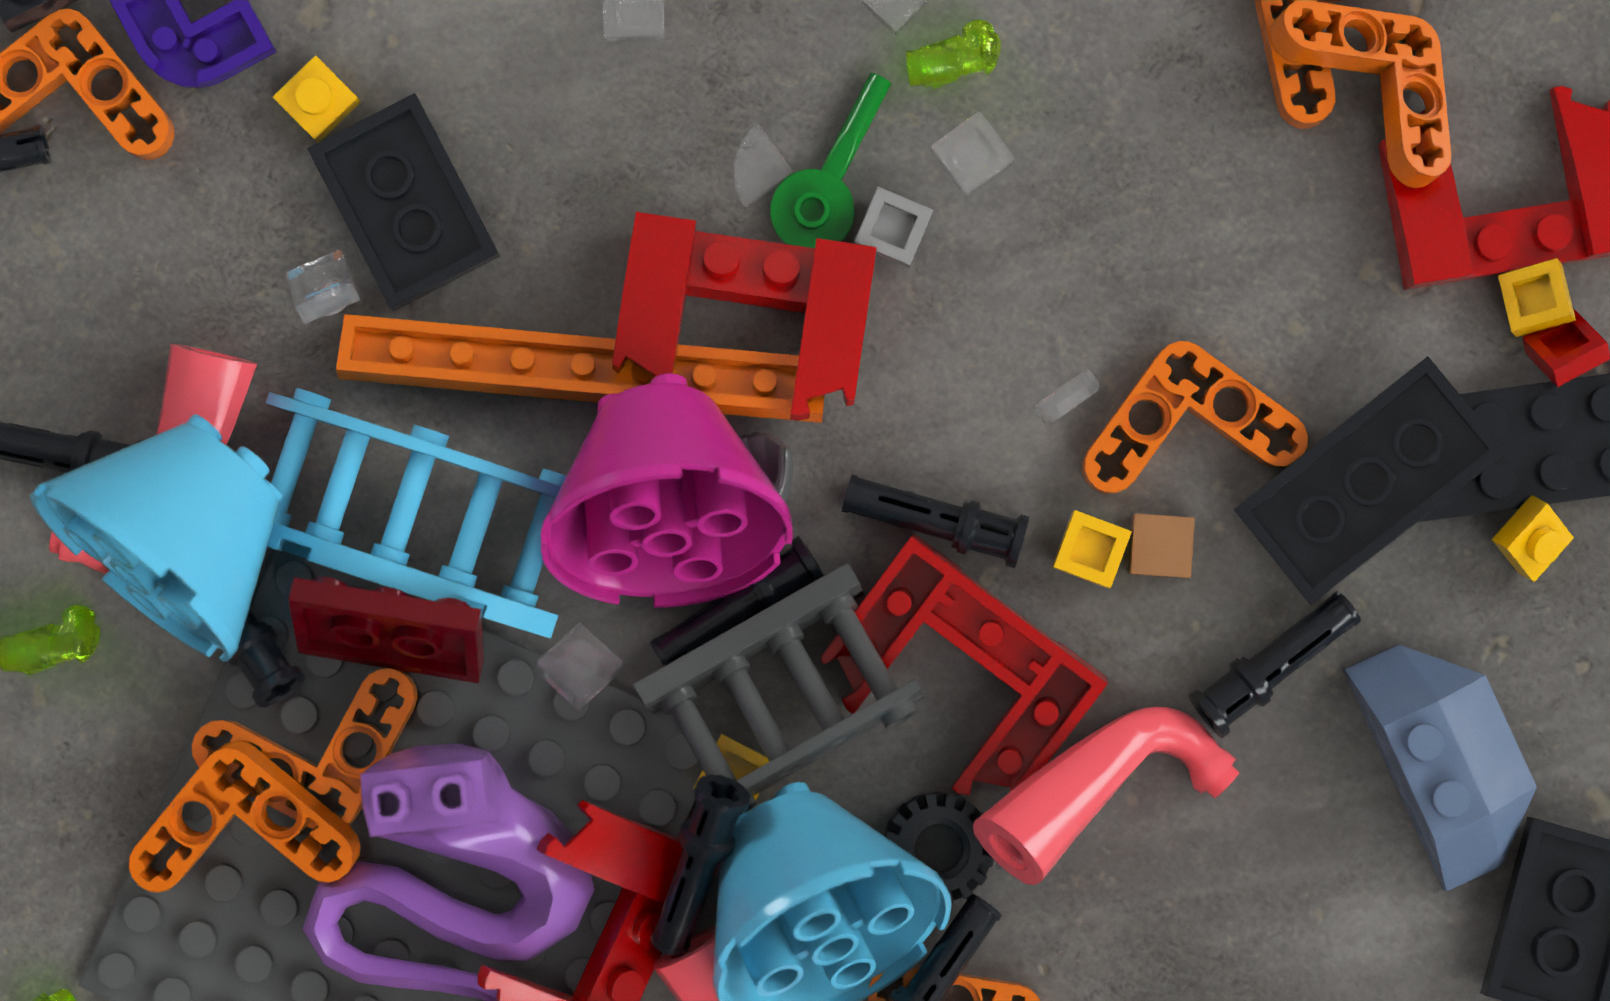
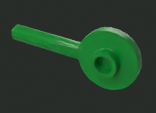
M870 72L821 170L805 169L795 172L784 179L777 187L772 197L770 215L776 234L785 244L815 248L817 238L843 242L849 234L854 221V202L849 189L842 179L892 84L889 80Z

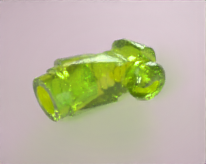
M982 19L971 20L962 28L963 36L959 37L958 34L921 46L919 49L907 50L906 61L910 87L923 85L935 90L959 80V77L962 75L966 76L976 71L980 72L983 70L986 76L989 75L996 67L1001 53V39L994 32L992 24Z
M72 605L67 607L61 615L63 624L54 625L50 623L18 632L14 635L1 636L0 666L4 672L16 671L31 676L57 666L58 662L63 663L72 659H78L79 663H85L92 657L100 642L101 629L95 624L96 615L94 611L84 605Z

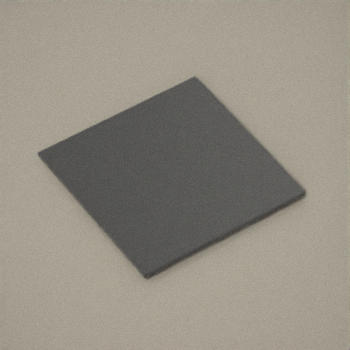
M275 550L249 609L258 622H266L267 625L273 627L278 635L275 643L291 666H298L305 675L304 682L293 694L284 700L268 707H259L252 698L254 688L239 666H232L229 661L225 662L151 826L199 769L192 756L191 745L194 735L198 730L211 721L228 719L238 722L316 764L320 763L362 682L372 672L386 668L298 653L288 602L293 579L312 580L316 577H331L344 582L348 587L372 591L376 588L387 586L308 561L306 558L283 550ZM482 629L484 664L479 684L404 671L413 679L417 687L418 699L415 709L391 753L415 746L463 744L489 750L501 766L511 786L527 798L552 811L574 836L590 821L577 807V804L584 800L676 838L679 837L681 826L686 821L696 799L693 787L703 769L672 714L665 715L663 709L652 714L640 698L485 629ZM392 679L388 685L376 684L373 693L380 698V703L373 716L368 717L361 710L356 720L375 725L387 736L392 726L380 723V720L389 706L401 707L403 705L404 698L397 693L400 683ZM709 729L717 743L721 734ZM226 731L222 737H210L207 745L216 751L225 743L230 742L233 735ZM355 732L345 740L343 756L350 765L357 768H365L375 759L376 744L369 735ZM253 744L254 747L261 751L259 746ZM278 758L270 759L293 778V772L288 763ZM242 769L237 773L239 777H241L240 773ZM307 772L304 788L332 812L343 816L346 808L339 803L341 792L334 788L330 794L322 795L309 789L308 786L316 780V777ZM264 779L261 781L265 789L270 786ZM249 795L246 797L252 803L255 800V798ZM190 801L184 804L182 816L186 825L194 831H208L212 825V816L209 809L200 802ZM267 805L268 816L275 824L285 827L295 824V819ZM363 808L350 825L358 835L361 844L360 856L357 862L363 861L400 867L450 897L494 914L511 911L521 898L515 883L495 871L379 836L370 837ZM236 815L188 874L171 889L159 893L147 891L134 881L129 872L78 985L111 1001H484L482 999L443 992L359 983L325 966L302 930L318 881L304 873ZM306 826L294 838L301 843L313 829ZM172 839L168 845L154 855L155 859L151 867L159 873L167 868L166 863L182 844ZM331 839L325 845L321 844L323 849L319 857L323 861L328 863L331 859L338 858L336 854L340 845L336 841ZM591 874L595 890L577 929L529 962H496L438 940L388 908L365 901L346 907L338 921V925L345 942L366 954L441 965L478 974L481 966L484 965L573 996L623 887Z

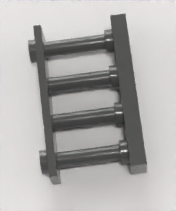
M849 563L842 565L633 684L645 707L652 714L663 709L665 715H673L706 775H721L731 778L742 784L749 791L751 801L747 811L757 804L753 797L756 794L881 723L884 724L887 730L902 724L918 713L915 704L924 699L922 689L916 679L900 688L897 687L856 616L854 610L858 605L855 600L863 596L864 593ZM822 618L826 624L833 623L877 700L845 719L801 643V640L804 638L801 630ZM770 649L772 654H780L823 732L793 749H790L747 672L751 668L748 660ZM715 679L719 685L726 683L769 760L765 765L738 780L694 704V701L698 698L695 690Z

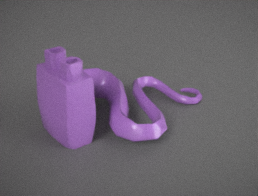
M463 744L415 746L387 755L361 774L362 808L370 837L379 836L495 871L515 883L521 898L511 911L494 914L456 900L400 867L358 861L341 879L329 883L318 881L302 928L325 966L359 983L402 989L436 991L482 999L484 1001H497V989L485 990L477 984L478 974L441 965L406 961L362 952L345 942L338 921L346 907L365 901L388 908L438 940L496 962H529L577 929L595 889L591 874L536 850L539 841L547 833L556 837L563 846L574 835L552 811L527 798L513 788L501 766L489 750Z

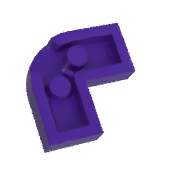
M109 0L141 59L158 76L178 86L204 88L216 85L277 52L249 0H233L195 22L191 21L180 0Z

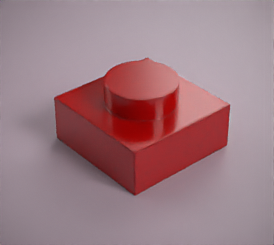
M1575 309L1576 321L1533 332L1522 337L1526 355L1556 387L1610 360L1607 341Z

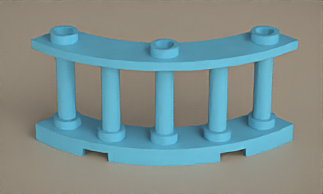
M296 388L293 399L269 392L265 404L294 413L271 481V484L281 493L283 498L279 502L267 547L279 551L283 550L306 558L308 561L427 600L436 601L439 598L445 597L459 599L468 603L472 608L481 609L483 618L551 639L559 615L536 608L539 596L533 593L544 563L541 554V529L566 475L542 468L538 479L446 448L449 436L418 425H413L411 434L407 435L328 410L332 399L300 388ZM317 422L344 429L346 432L315 523L309 521L306 531L303 532L289 527L293 515L287 514ZM373 438L410 450L411 454L381 544L374 543L371 554L342 545L344 532L339 531L369 439ZM435 459L479 473L449 565H442L439 576L406 566L410 554L404 552ZM504 481L539 493L540 497L510 586L504 585L499 596L474 588L478 576L473 575L472 572L502 482Z

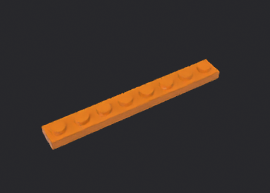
M344 314L336 364L337 376L341 380L598 403L606 395L618 394L633 387L650 384L652 379L655 378V376L629 359L626 360L624 367L619 373L612 369V360L616 339L349 314ZM678 344L673 374L684 377L687 380L688 387L695 388L708 395L723 414L790 420L799 355ZM825 395L807 400L810 418L801 421L822 423Z

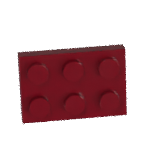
M316 577L312 580L293 579L288 602L298 653L479 684L484 664L481 609L472 608L468 603L455 598L445 597L439 598L436 601L413 598L401 590L390 587H379L374 591L348 587L344 582L331 577Z

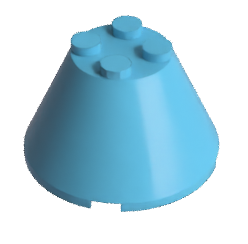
M194 414L186 423L44 482L31 493L30 500L36 512L62 543L76 556L83 550L94 559L100 561L109 570L101 580L143 615L184 644L207 657H210L217 648L224 651L219 657L223 662H227L238 649L279 502L283 498L281 493L264 479L270 470L252 451L241 446L236 452H233L220 442L222 440L221 434L208 421Z
M790 783L782 787L773 799L738 816L732 833L735 839L732 854L720 862L713 968L715 994L719 1001H863L898 980L928 953L923 942L936 925L939 930L945 929L951 913L950 894L942 878L930 867L827 796L811 792L806 783ZM883 973L880 979L869 987L871 979Z

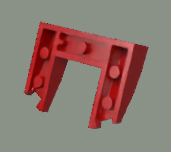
M1558 86L1549 90L1569 200L1463 218L1451 163L1448 169L1430 184L1422 188H1412L1396 179L1390 170L1386 138L1382 140L1378 147L1404 291L1501 275L1556 258L1562 264L1610 257V100L1605 103L1604 109L1601 110L1572 101L1573 89ZM1416 147L1412 149V153L1417 155ZM1422 159L1423 166H1426L1427 161L1425 159Z
M636 212L621 299L612 369L619 373L624 367L626 360L629 359L655 377L662 374H673L686 295L805 313L790 420L801 421L810 418L807 400L842 390L846 407L854 405L877 247L819 238L816 239L815 248L699 232L696 231V220Z
M913 532L854 612L887 669L924 622L1019 693L951 787L958 794L970 796L972 781L1010 787L1011 792L1050 761L1108 685V678L1060 641L1057 643L963 573L961 567ZM837 634L820 659L823 665L835 658L838 659L853 689V692L842 697L841 700L846 710L854 714L870 694L871 689L840 635Z
M581 800L577 807L590 821L564 846L556 837L547 833L539 841L536 850L623 888L573 996L484 965L481 966L478 972L477 984L485 990L497 989V1001H640L654 971L653 965L662 954L661 951L652 945L650 938L658 922L683 850L679 838ZM719 862L718 865H717V868H716V870H715L714 876H715V874H716V872H717V870H718V867H719V865H720V862Z

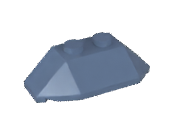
M1395 645L1342 669L1443 890L1449 891L1501 867L1537 786L1486 675L1402 645Z

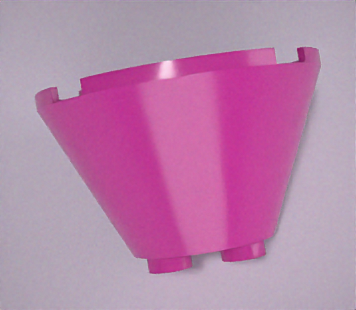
M662 374L653 378L650 384L633 387L618 394H609L598 401V414L541 529L542 559L547 569L559 582L581 595L606 603L618 605L620 602L619 595L653 597V608L699 604L734 594L762 580L779 566V553L786 544H792L793 529L790 511L721 410L708 395L695 388L688 387L687 380L681 375Z

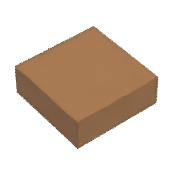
M1132 514L1128 574L1191 578L1195 518Z

